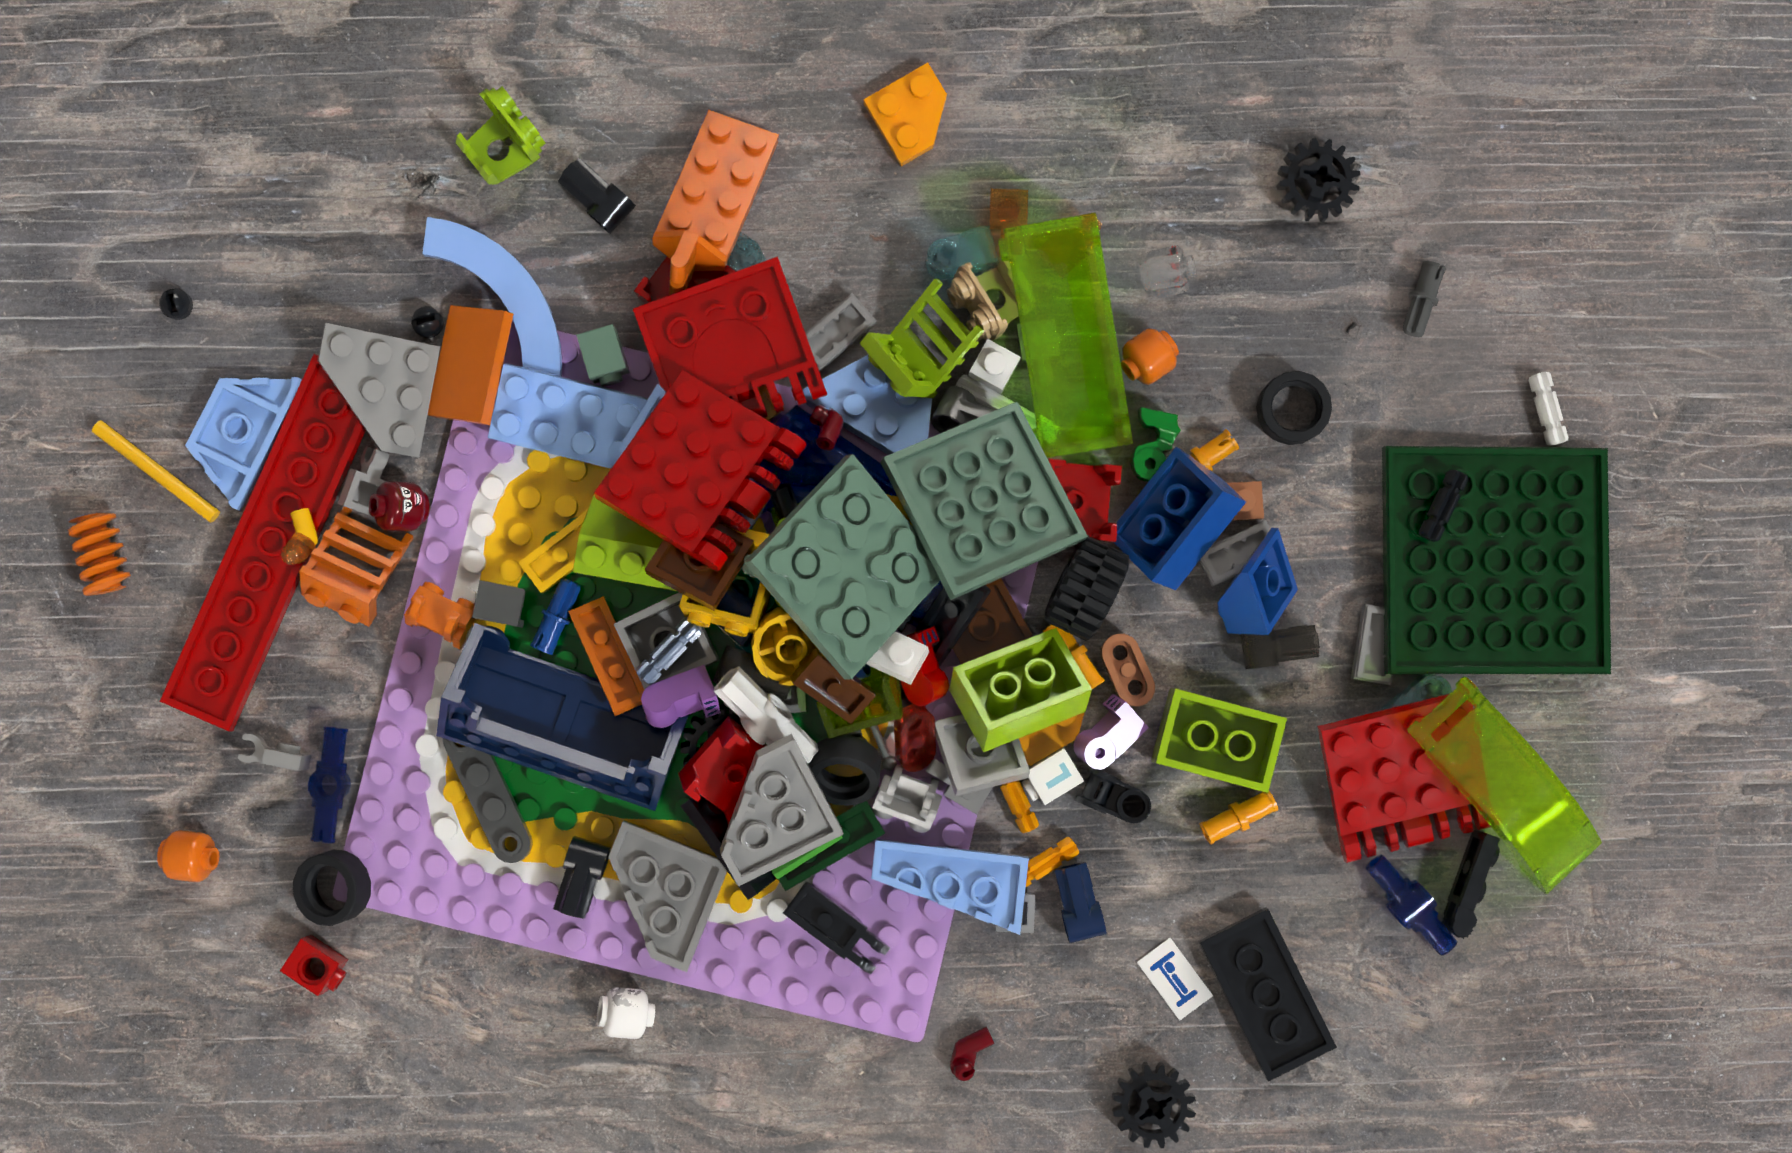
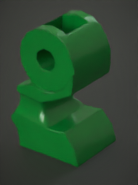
M1143 407L1138 409V421L1142 428L1154 429L1157 436L1154 442L1137 446L1132 452L1130 464L1132 472L1137 479L1149 482L1166 460L1163 452H1168L1172 449L1173 443L1181 431L1177 421L1178 415Z

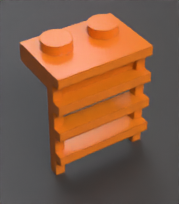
M343 507L340 513L337 512L334 522L329 530L326 529L323 539L318 547L314 548L311 552V558L306 566L303 565L299 571L301 595L316 607L323 608L326 606L338 612L344 620L350 623L357 624L360 622L370 627L377 616L376 598L412 542L413 535L406 532L403 539L399 541L348 517L352 509ZM342 528L394 553L388 559L337 534ZM329 546H332L383 571L377 577L326 553Z

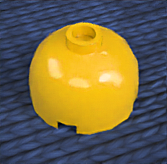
M777 607L764 614L751 639L753 660L760 673L767 679L769 677L785 686L794 685L790 676L815 648L818 649L781 607Z

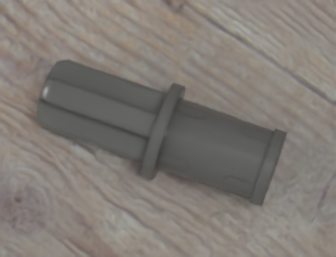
M1423 261L1415 289L1409 293L1411 303L1403 325V331L1407 335L1422 337L1432 307L1438 305L1439 300L1436 297L1446 271V267L1443 265L1439 267V263L1433 261Z

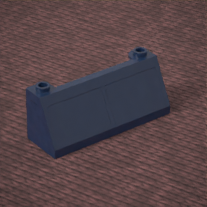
M474 623L441 696L436 736L656 811L689 715L679 717L672 725L664 728L654 727L649 724L642 705L614 716L598 679L509 649L510 642L505 637L503 631L493 626L485 627Z

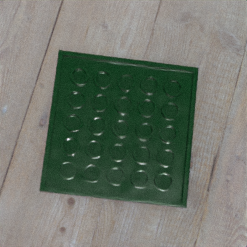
M1382 447L1383 597L1385 609L1384 674H1611L1608 448ZM1452 469L1458 470L1468 476V482L1464 490L1458 493L1461 497L1449 522L1443 524L1445 530L1440 540L1435 542L1429 541L1419 535V530L1423 521L1429 519L1427 513L1439 488L1444 487L1442 482L1446 473Z

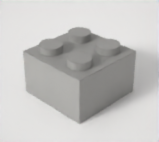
M682 593L674 594L614 623V627L635 670L644 659L649 661L652 658L649 654L670 632L675 634L677 631L675 627L684 618H688L683 615L679 607ZM698 626L702 631L701 635L693 643L689 641L686 644L688 648L667 670L663 668L660 671L662 675L656 682L701 665H705V668L720 661L705 627ZM639 677L644 689L650 686V684H647Z

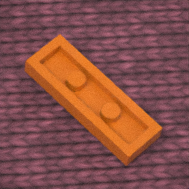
M604 596L568 611L614 716L642 705L641 697L645 689L614 627L616 622Z

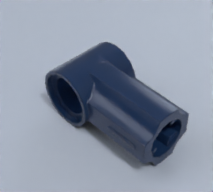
M1086 862L1055 869V877L1063 905L1061 914L1069 944L1106 935L1102 910L1099 902L1095 900L1093 885Z

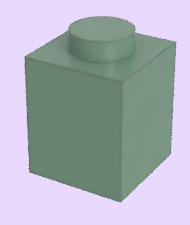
M613 324L576 335L588 377L594 384L600 382L602 387L614 385L623 381L622 375L630 373L618 330Z

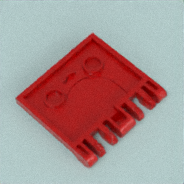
M778 256L633 308L660 386L666 392L681 371L684 370L727 397H732L734 401L763 418L768 417L758 388L766 385L776 413L784 411V402L774 382L789 377L792 385L791 391L798 405L807 403L797 376L800 372H803L813 400L827 395Z
M682 370L597 487L594 495L597 500L707 567L720 571L728 556L719 548L732 553L737 544L730 536L715 529L719 521L721 520L736 531L746 533L751 526L744 517L729 509V507L731 506L751 519H756L771 498V495L765 488L749 479L752 478L772 490H776L781 483L775 474L767 471V469L759 466L763 459H766L777 467L789 471L794 464L791 457L797 459L807 444L801 437L790 430L776 426Z
M1467 690L1317 726L1340 849L1346 863L1362 859L1360 843L1356 832H1360L1361 843L1366 857L1376 856L1377 848L1371 829L1380 826L1383 827L1384 841L1389 851L1399 850L1398 834L1394 825L1396 822H1399L1401 836L1406 848L1434 841L1429 814H1433L1436 831L1440 839L1449 838L1450 826L1445 810L1456 808L1458 825L1464 834L1473 831L1472 817L1478 830L1494 827L1493 809L1488 797L1472 696ZM1469 804L1471 805L1472 816L1468 807Z

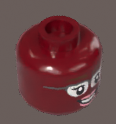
M384 482L378 487L376 493L371 495L369 500L370 515L375 517L378 526L386 531L416 530L422 522L426 521L429 515L430 505L428 496L419 485L413 482Z

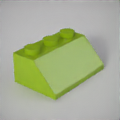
M594 495L579 532L573 572L676 591L648 576L645 572L646 566L663 539L597 500Z

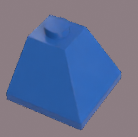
M1271 528L1217 602L1218 613L1223 619L1228 634L1269 635L1298 590L1279 528Z

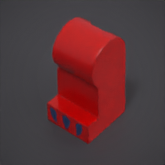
M935 626L905 635L928 646L929 654L912 684L910 685L900 680L908 700L917 706H926L944 697L949 689L948 677L939 668L931 645L940 641Z

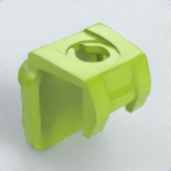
M503 86L497 90L492 88L490 91L486 88L479 93L494 115L468 140L461 133L456 137V145L466 154L483 179L492 185L503 182L536 162L540 158L538 154L542 152L541 147L546 144L527 116H524L521 120L518 119L523 114ZM510 138L513 144L509 146L508 155L499 161L491 159L488 155L489 145L496 140L505 141Z

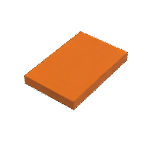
M450 305L431 393L428 416L490 425L513 313L504 310Z

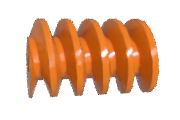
M115 513L89 514L69 521V523H76V525L68 529L69 536L81 538L72 544V550L84 553L75 559L76 565L88 567L79 574V579L85 582H92L83 588V595L105 594L127 587L122 586L121 582L131 576L130 572L118 571L117 567L127 562V558L114 556V552L124 547L123 543L111 542L110 540L111 537L120 532V529L107 527L106 524L116 518Z

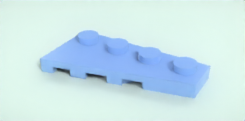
M876 839L871 879L937 902L939 905L974 916L976 919L995 924L1020 935L1029 857Z

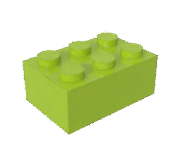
M1057 628L953 667L949 691L984 753L1086 712L1092 688Z
M1171 688L1167 696L1151 762L1268 793L1287 718Z

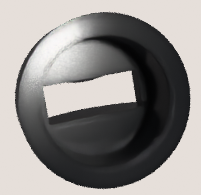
M174 288L163 292L159 299V306L167 317L174 320H182L192 312L193 301L186 292ZM171 296H173L177 312H172Z
M428 306L417 309L411 319L414 331L425 338L437 336L442 331L444 325L441 314L436 309ZM434 315V321L417 325L418 320Z

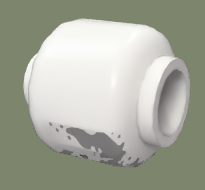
M614 987L607 992L606 996L600 997L597 1009V1026L603 1027L606 1036L639 1039L644 1034L646 1027L653 1026L655 1004L648 1003V997L644 990Z

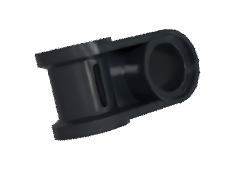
M1089 766L1088 772L1090 776L1082 794L1077 795L1075 801L1101 813H1108L1133 824L1140 823L1148 817L1151 811V802L1147 794L1121 782V779ZM1102 781V785H1101V787H1100V790H1099V792H1098L1096 798H1094V795H1095V792H1096V790H1097V788H1098V785H1099V783ZM1129 795H1138L1143 801V810L1137 816H1128L1123 811V801Z

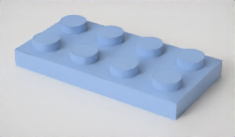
M505 363L502 368L488 438L611 469L622 454V452L618 451L619 446L648 398Z

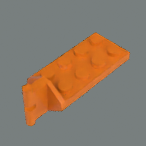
M708 110L652 238V245L671 259L669 295L686 290L695 271L725 270L778 144L779 134Z

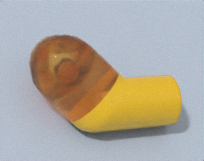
M309 508L299 509L290 513L296 532L281 550V558L288 565L304 562L318 543L317 533Z

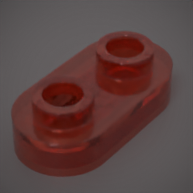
M915 704L901 709L894 721L895 757L908 772H918L926 768L936 754L935 718L925 706H917Z

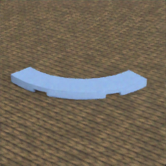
M427 217L422 254L426 257L445 260L461 266L486 282L500 297L508 311L514 314L513 321L521 345L522 367L562 377L561 344L552 311L541 289L528 271L514 256L487 236L464 225L448 220Z

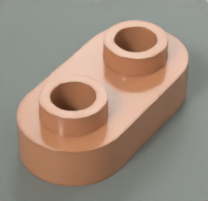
M1120 633L1108 637L1102 644L1101 658L1117 696L1126 701L1129 706L1137 707L1147 704L1155 693V682L1138 643L1127 634ZM1118 645L1123 646L1126 650V656L1122 660H1117L1113 656V649ZM1132 680H1136L1141 684V691L1137 695H1132L1128 691V684Z

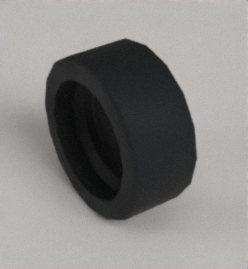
M1302 371L1285 372L1272 379L1261 391L1256 405L1258 422L1263 431L1277 442L1287 445L1303 444L1319 435L1329 423L1332 412L1331 395L1324 383L1314 375ZM1297 386L1304 388L1315 400L1316 413L1314 419L1303 429H1286L1277 423L1273 416L1272 403L1274 397L1280 390L1286 387Z
M844 735L827 737L817 743L819 750L808 765L829 803L849 806L863 803L874 796L879 789L881 757L875 747L860 738ZM844 764L859 768L864 773L858 776L843 777L829 773L824 768L831 765Z
M333 849L307 858L298 867L293 879V896L298 909L305 918L317 925L333 926L357 917L366 908L371 896V880L367 868L358 857L348 851ZM327 865L334 867L341 873L348 888L346 903L343 908L338 910L327 906L320 898L317 890L318 873L322 867Z

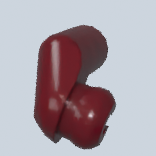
M817 405L810 417V422L813 425L820 426L816 444L821 449L830 451L834 448L841 433L843 418L833 408L830 407L828 410L822 405Z
M987 1026L959 1039L955 1043L950 1060V1068L958 1080H970L975 1073L974 1064L977 1052L995 1044Z

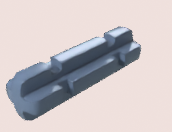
M684 618L675 627L677 629L675 634L670 632L649 654L652 658L649 661L644 659L636 668L638 676L647 684H654L662 675L660 671L663 668L667 670L688 648L686 644L689 641L693 643L701 635L702 631L697 625L689 623L687 618Z

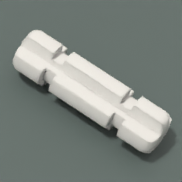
M1541 372L1532 375L1528 381L1531 391L1536 393V397L1533 399L1541 426L1546 428V431L1543 432L1546 444L1554 446L1568 441L1566 427L1561 426L1560 422L1563 420L1556 391L1552 392L1551 386H1554L1551 374L1549 372Z

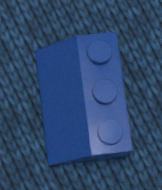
M1175 447L1117 521V537L1114 543L1123 553L1129 555V559L1152 582L1177 590L1245 505L1246 501L1222 478L1182 449Z

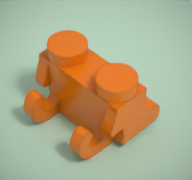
M424 582L410 599L411 603L404 614L405 624L411 627L414 625L423 626L444 636V640L450 643L453 642V647L461 650L466 641L467 633L475 621V618H472L475 604L464 598H459L457 602L443 597L444 591L440 587L430 582Z

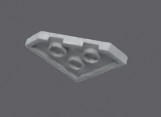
M324 323L317 361L335 384L355 416L367 430L378 449L395 454L420 457L440 346Z
M792 734L756 751L720 847L721 856L738 886L844 834Z
M624 820L608 858L613 870L616 871L624 890V896L635 922L637 921L650 957L687 972L727 870L715 856Z

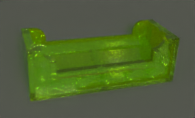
M1096 212L1005 228V238L998 239L1002 262L1009 261L1012 271L1036 417V428L1032 430L1046 457L1050 458L1133 444Z

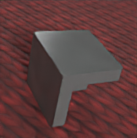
M480 580L472 618L523 628L524 620H520L526 593L525 590Z

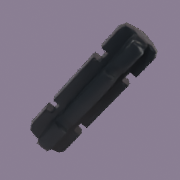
M1454 469L1446 473L1442 482L1444 487L1439 488L1427 513L1429 519L1423 521L1419 530L1420 536L1432 542L1440 540L1445 530L1443 524L1449 522L1461 497L1458 493L1464 490L1468 482L1467 475Z

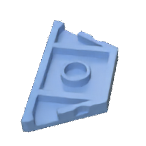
M868 355L823 378L822 380L827 392L826 396L813 400L809 388L802 389L807 401L804 404L812 409L817 405H822L828 410L830 407L842 415L843 428L887 455L928 439L932 398L903 397L890 386L891 380L888 376L870 363Z
M219 378L185 446L195 460L199 461L203 466L205 473L211 481L219 487L232 508L242 511L300 386L301 378H252L242 380L239 378Z

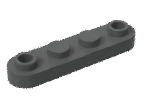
M443 738L445 750L496 857L506 863H516L525 859L532 849V836L494 756L467 746L460 747L456 742ZM507 837H514L517 840V848L514 851H509L505 847Z

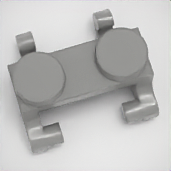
M896 764L892 777L884 775L872 810L879 818L891 819L894 816L907 821L910 828L914 831L927 832L935 820L942 799V795L936 793L940 780L932 777L930 784L902 774L904 766Z

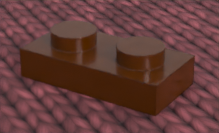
M816 648L790 676L795 686L850 724L876 697L873 688L856 676L853 679L844 680L825 656Z

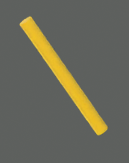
M100 420L93 426L92 432L208 522L212 523L217 519L220 514L217 508L109 425Z

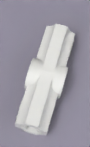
M739 666L728 671L714 687V693L741 718L743 728L757 743L769 745L792 734L807 763H810L818 752L817 743L793 720L792 714L785 703L773 693L767 695Z

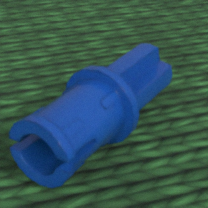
M565 578L560 580L548 609H543L541 612L544 616L530 646L553 655L565 625H569L571 622L568 619V611L572 610L581 590L579 584Z

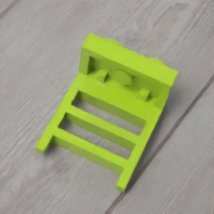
M937 278L931 282L891 334L868 332L860 342V345L869 354L868 360L870 363L888 376L891 380L890 386L903 397L934 398L938 393L936 389L943 381L947 382L951 378L950 372L956 365H961L965 361L964 355L970 348H975L979 344L977 340L984 332L983 328L979 325H976L970 332L936 293L943 283ZM927 304L934 309L961 340L962 343L957 349L923 311ZM914 320L948 358L943 366L909 327Z

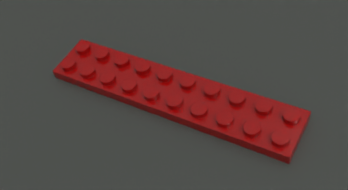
M313 354L159 701L226 731H234L300 581L299 571L303 565L306 566L313 549L306 547L294 537L296 531L290 513L299 509L309 508L317 537L319 538L366 432L360 420L355 416L335 384L317 361L318 355Z

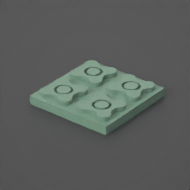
M1014 402L885 456L880 462L950 600L1083 542L1088 537L1018 402Z
M853 454L845 455L744 561L746 566L844 680L853 679L940 581L913 526Z

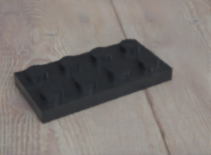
M1265 907L1198 941L1268 1082L1337 1048L1268 908Z

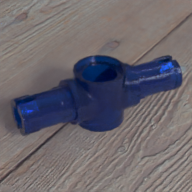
M324 726L321 760H317L316 771L313 772L308 781V791L312 797L311 806L315 807L310 841L335 843L338 809H342L343 798L349 793L351 788V779L347 773V763L344 762L348 729ZM328 774L332 775L337 781L336 791L332 795L327 794L322 788L323 778Z
M1382 854L1376 856L1366 865V870L1386 892L1385 898L1388 900V903L1385 904L1386 907L1407 930L1412 928L1414 932H1420L1441 956L1449 953L1457 945L1458 941L1437 918L1438 912L1435 910V907L1438 905L1437 902L1418 881L1403 878Z

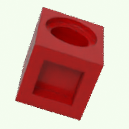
M308 935L300 939L280 969V972L316 996H320L329 989L334 992L347 974L343 967L349 959L313 935ZM313 957L319 958L325 965V973L322 977L314 975L310 969V962Z

